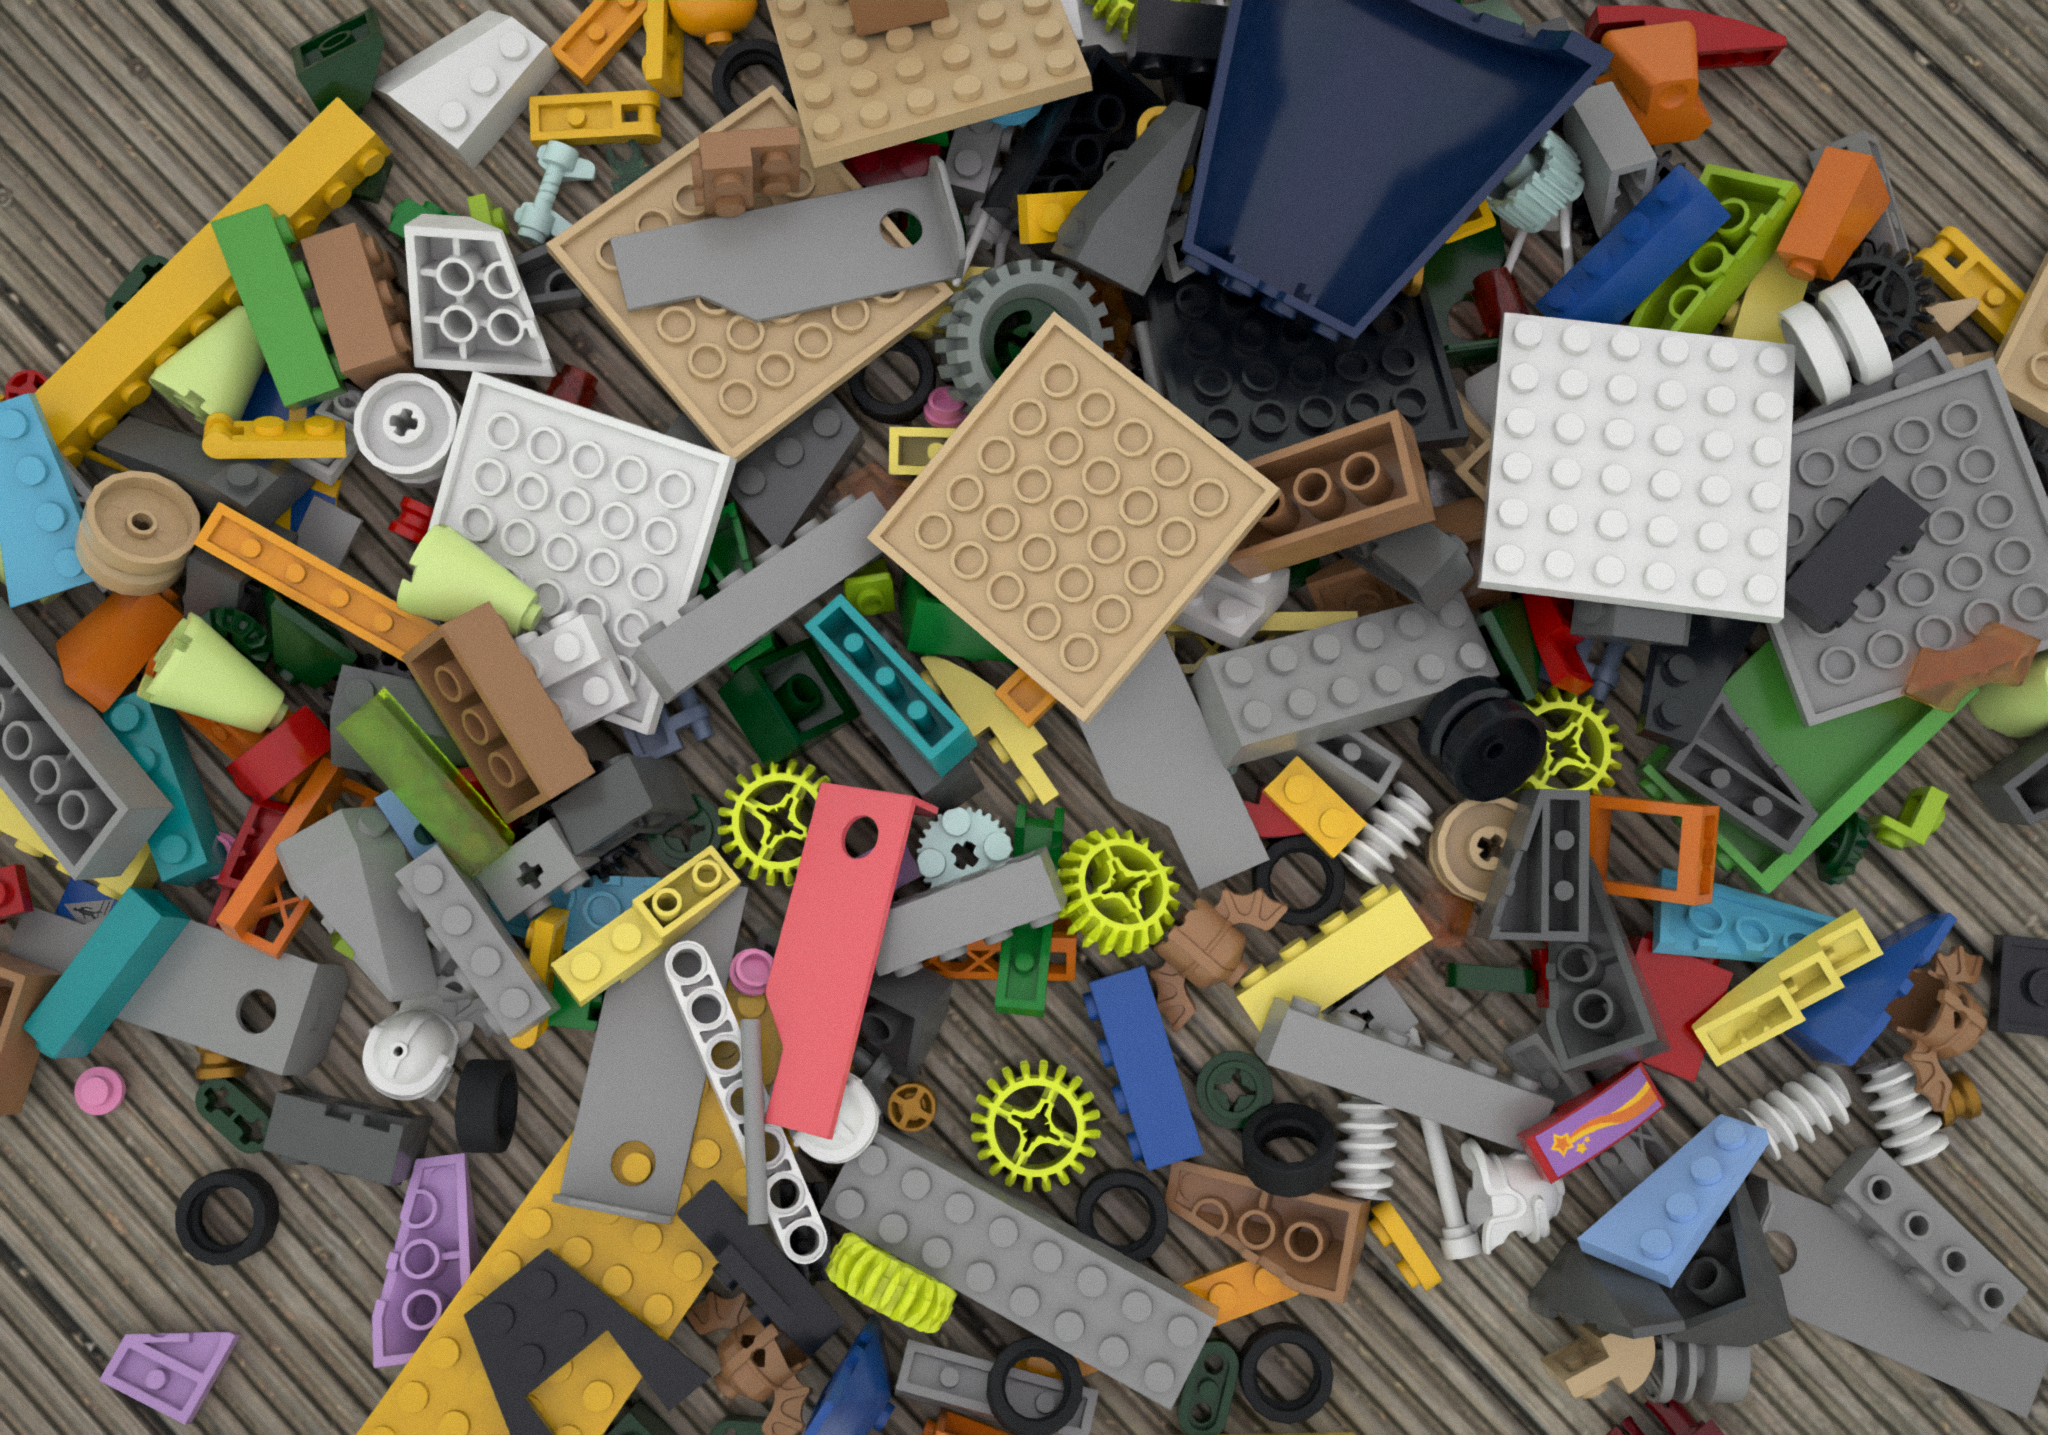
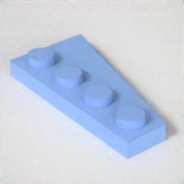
M1720 1114L1579 1236L1577 1240L1581 1251L1672 1288L1769 1144L1767 1130Z

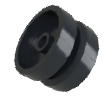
M1477 675L1459 680L1444 689L1434 699L1420 722L1417 741L1422 755L1436 769L1443 773L1445 778L1469 800L1487 802L1503 798L1518 789L1535 772L1545 754L1548 736L1544 722L1499 681L1492 677Z

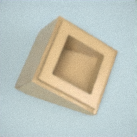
M1973 297L1938 303L1932 307L1922 308V312L1934 315L1935 322L1930 325L1918 323L1916 328L1927 336L1925 340L1933 336L1936 340H1939L1979 307L1980 301Z

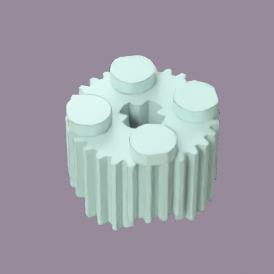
M1549 129L1488 195L1486 201L1490 210L1514 228L1519 227L1527 233L1539 232L1546 223L1550 222L1552 215L1556 217L1559 215L1558 210L1560 208L1565 209V202H1572L1582 194L1585 180L1579 175L1582 168L1578 166L1581 163V160L1577 158L1578 153Z
M957 807L947 810L943 816L941 814L937 815L938 821L934 822L931 820L929 822L930 830H923L926 837L919 838L918 841L922 844V848L917 849L919 854L917 859L919 872L926 876L923 880L926 884L932 883L931 888L1012 858L1010 854L1013 853L1011 839L1006 835L1005 827L999 828L1001 825L998 819L992 821L990 813L983 816L981 809L974 813L971 807H968L967 810ZM966 843L975 845L973 853L979 858L976 865L971 867L966 864L965 869L957 868L955 865L958 858L953 854L956 847L960 845L964 848Z

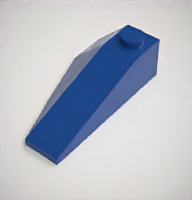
M1950 912L1927 913L1878 941L1877 943L1883 951V955L1841 976L1840 979L1845 986L1844 988L1800 1010L1806 1021L1783 1033L1813 1060L1852 1067L1891 1020L1892 1016L1885 1011L1888 1004L1898 996L1900 998L1907 996L1914 983L1910 981L1908 976L1911 970L1917 969L1931 960L1957 921V918Z
M874 1314L870 1315L820 1394L802 1435H868L872 1428L880 1432L895 1408L889 1402L894 1385L880 1318Z

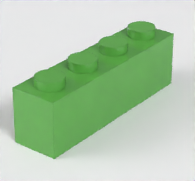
M263 204L210 222L284 407L295 411L348 393L344 382L348 377L341 373L336 354L332 352L326 337L329 332L321 306H314L308 289L314 288L310 271L304 260L296 261L290 246L291 243L297 242V239L286 214L278 215L271 206Z

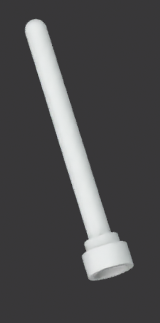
M1413 1026L1405 1034L1411 1037L1409 1043L1422 1047L1418 1031ZM1419 1117L1446 1227L1442 1228L1443 1237L1439 1239L1444 1260H1456L1482 1253L1478 1232L1472 1231L1470 1223H1465L1441 1124Z

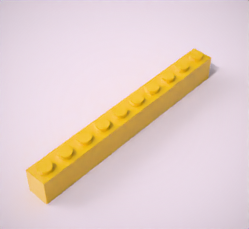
M336 97L210 222L268 204L278 215L286 214L297 239V242L290 244L293 250L300 243L301 239L313 236L319 224L334 209L342 207L350 199L352 191L367 176L377 173L392 151L340 98ZM210 222L35 392L57 448L75 468L83 461L84 454L116 428L118 421L133 406L141 404L149 397L153 387L149 384L148 380L157 367L234 307L243 304Z

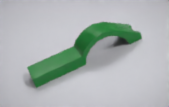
M1017 804L1013 858L1046 846L1056 871L1060 869L1058 860L1061 857L1065 808L1055 807L1054 820L1026 817L1027 805ZM1054 922L1035 929L1031 928L1030 923L1012 928L1013 935L1002 941L994 1005L995 1013L1044 1017Z

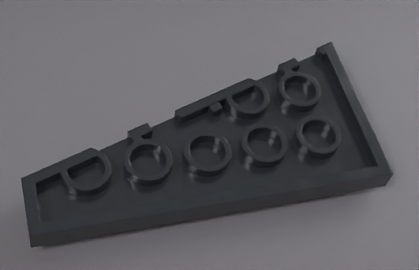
M1692 614L1688 647L1651 645L1636 735L1679 750L1691 744L1759 622Z

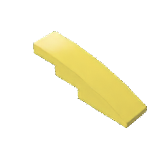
M1854 908L1812 932L1764 964L1723 996L1691 1027L1716 1067L1806 1021L1800 1010L1844 988L1845 986L1840 979L1841 976L1884 953L1862 916Z

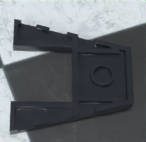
M551 1248L544 1250L464 1314L510 1435H557L528 1397V1394L607 1330L668 1411L708 1380L711 1375L703 1367L701 1368L680 1352V1349L670 1341L657 1334L638 1319V1316L624 1305H620L607 1295L597 1284Z

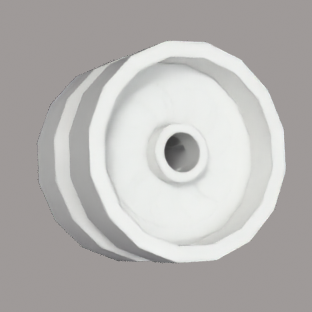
M1847 279L1819 292V312L1811 304L1800 301L1777 313L1779 326L1786 344L1796 345L1795 364L1807 386L1823 406H1828L1850 395L1852 381L1850 374L1864 385L1873 384L1893 374L1890 352L1880 328L1862 296Z
M397 373L378 380L363 394L354 413L353 433L359 450L376 468L385 472L392 479L411 488L431 489L441 485L462 406L438 382L421 374Z

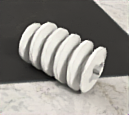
M1396 781L1393 784V790L1397 797L1384 794L1380 798L1384 811L1375 807L1370 808L1367 811V817L1371 825L1367 824L1357 834L1358 839L1354 837L1344 847L1345 852L1340 851L1338 853L1340 861L1362 881L1374 886L1382 884L1375 872L1378 868L1391 874L1395 871L1388 858L1391 854L1406 860L1408 855L1402 846L1404 841L1416 846L1421 844L1415 832L1417 827L1430 833L1435 830L1428 818L1433 813L1432 809L1420 795L1400 781Z
M1903 1057L1876 1061L1855 1071V1074H1871L1872 1080L1860 1088L1864 1093H1878L1879 1098L1868 1104L1867 1107L1869 1111L1885 1112L1886 1117L1874 1125L1876 1130H1892L1893 1135L1882 1141L1881 1144L1883 1148L1899 1149L1900 1154L1892 1159L1900 1167L1932 1159L1949 1145L1947 1134L1935 1132L1942 1125L1939 1115L1928 1113L1932 1110L1931 1102L1924 1095L1915 1093L1914 1088L1917 1082L1916 1076H1913L1915 1072L1912 1066L1903 1060Z
M1821 1064L1816 1069V1075L1806 1072L1800 1076L1799 1084L1795 1081H1789L1783 1085L1782 1093L1778 1090H1771L1766 1094L1765 1102L1761 1099H1754L1749 1103V1111L1744 1108H1737L1736 1113L1740 1121L1767 1130L1769 1144L1764 1151L1773 1160L1778 1161L1781 1159L1779 1143L1782 1142L1790 1151L1795 1152L1799 1148L1795 1138L1796 1134L1799 1133L1809 1143H1813L1816 1140L1812 1128L1813 1125L1816 1124L1827 1135L1832 1133L1833 1128L1829 1119L1830 1116H1833L1844 1126L1849 1124L1850 1119L1846 1108L1851 1104V1097L1839 1075L1828 1065Z
M1352 1095V1100L1337 1104V1109L1349 1114L1350 1120L1338 1122L1335 1125L1336 1129L1349 1135L1347 1140L1335 1142L1336 1149L1347 1154V1159L1336 1161L1334 1169L1345 1174V1179L1331 1182L1330 1187L1352 1197L1392 1200L1391 1197L1378 1190L1393 1186V1178L1380 1172V1170L1395 1166V1159L1383 1153L1382 1150L1395 1147L1397 1140L1384 1133L1383 1130L1397 1127L1398 1120L1385 1113V1110L1393 1109V1107L1358 1095Z

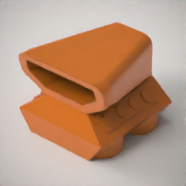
M1679 21L1610 30L1604 34L1601 46L1615 54L1609 64L1612 71L1598 77L1595 80L1596 85L1610 81L1614 83L1650 146L1697 140L1713 121L1697 93L1699 87L1697 37L1690 21Z

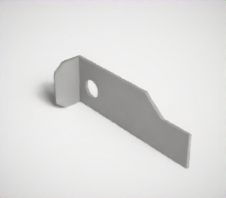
M937 155L930 157L928 174L926 176L745 211L736 217L727 218L720 216L610 238L628 312L702 298L755 323L962 278L966 262L963 227L944 161ZM898 211L907 212L919 221L922 235L914 245L907 248H897L888 244L883 239L880 232V224L890 213Z
M1164 633L1088 725L1077 716L1076 718L1113 799L1170 827L1198 889L1201 890L1266 862L1270 858L1228 768H1224L1202 711Z
M738 886L704 919L663 953L623 983L618 980L606 989L560 1194H553L552 1202L650 1222L674 1223L707 1074L665 977V958L671 947L678 942L687 940L697 942L707 951L723 990L726 992L729 967L734 957L749 890L748 887ZM681 953L672 962L676 974L684 978L695 976L699 973L701 967L700 961L692 953ZM699 998L692 1004V1014L700 1023H712L719 1017V1006L711 998ZM630 1141H640L648 1145L653 1151L656 1161L652 1176L645 1183L638 1186H627L616 1179L612 1171L614 1153L621 1145Z
M33 906V912L20 915L8 954L63 974L109 913L87 923H82ZM191 919L116 1018L281 1076L308 1075L326 1056L349 981L343 965L314 962L285 951L281 958L277 960L226 936L222 929ZM261 989L268 992L274 999L276 1015L273 1023L267 1030L261 1033H253L243 1025L240 1009L242 1002L248 994Z
M1750 1174L1746 1186L1764 1236L1769 1231H1780L1789 1237L1794 1247V1258L1791 1265L1785 1271L1778 1273L1783 1286L1789 1315L2019 1416L2028 1418L2048 1364V1342L2004 1323H2001L1993 1334L1974 1330L1966 1332L1957 1328L1943 1316L1941 1310L1944 1307L1932 1295L1928 1296L1921 1293L1906 1280L1904 1275L1907 1271L1895 1260L1885 1258L1869 1244L1868 1239L1870 1235L1858 1224L1854 1225L1846 1221L1831 1207L1778 1186L1772 1181Z

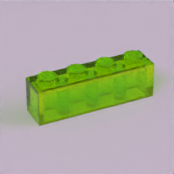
M385 687L346 716L336 727L337 731L471 879L511 848L515 834Z

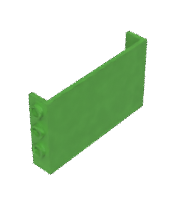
M1770 637L1726 680L1721 690L1731 701L1730 705L1747 727H1751L1760 738L1759 742L1777 765H1781L1819 815L1790 855L1771 852L1719 816L1715 864L1727 873L1733 869L1756 893L1770 894L1961 710L1980 689L1969 678L1963 676L1804 728ZM1660 744L1633 770L1641 779L1637 786L1648 798L1699 803L1668 782L1655 769L1670 746ZM1673 816L1671 818L1672 821L1681 829L1682 817Z

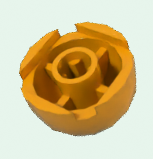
M667 0L671 17L677 26L691 36L705 37L706 46H720L733 43L732 34L747 28L754 19L758 6V0Z

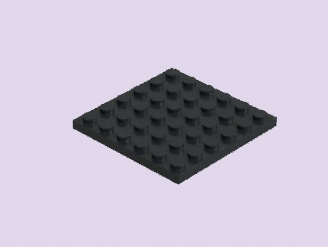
M1182 240L1173 245L1178 263L1184 260L1186 256L1181 251ZM1161 262L1144 297L1142 296L1164 398L1244 461L1396 409L1400 411L1414 429L1419 452L1464 447L1470 437L1424 277L1420 293L1417 297L1406 296L1400 291L1356 339L1341 335L1337 343L1313 332L1311 328L1314 322L1299 315L1293 321L1263 309L1259 306L1262 297L1255 293L1251 299L1244 295L1239 296L1219 286L1217 282L1221 275L1212 270L1209 276L1194 271L1173 283L1166 280Z

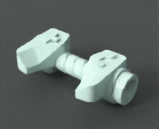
M550 140L547 145H541L538 149V164L543 170L544 176L534 203L524 202L521 208L516 209L514 214V220L518 223L519 228L517 237L537 247L543 245L545 240L555 238L572 226L570 222L552 210L561 183L579 180L595 181L598 174L595 165L589 160L580 158L579 152L576 149L555 140Z

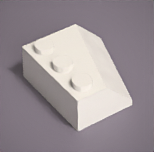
M488 10L374 81L372 91L474 170L529 105V96H537L560 69V66L547 43L512 16Z
M421 214L404 225L415 367L555 377L557 375L502 229L471 217Z

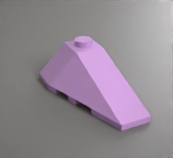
M466 1153L415 1160L399 1217L401 1224L393 1252L389 1253L385 1267L388 1271L380 1299H376L372 1314L373 1368L406 1365L481 1261Z

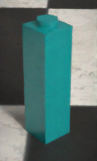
M129 887L22 1026L36 1040V1048L44 1055L53 1059L86 1057L191 919L160 890Z

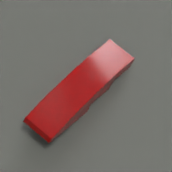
M1649 5L1596 6L1584 26L1585 37L1595 43H1601L1604 34L1610 30L1690 21L1696 30L1698 70L1770 65L1787 46L1786 36L1741 20L1696 10Z
M1522 593L1535 645L1552 686L1581 695L1592 687L1594 683L1575 647L1586 638L1570 634L1574 606L1572 599Z
M253 799L216 882L222 889L206 923L207 925L222 929L216 921L217 917L291 807L290 805L271 799L263 800L258 804ZM275 895V897L273 898V900L271 901L270 904H273V903H276V902H277V897H276V895ZM272 915L260 918L251 933L264 939Z

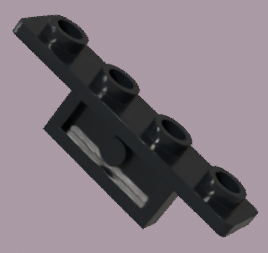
M709 1180L677 1211L678 1217L718 1261L712 1268L713 1272L731 1291L740 1285L752 1299L745 1306L765 1328L773 1321L793 1340L806 1356H812L843 1325L844 1321L761 1229L757 1225H748V1215L716 1180Z

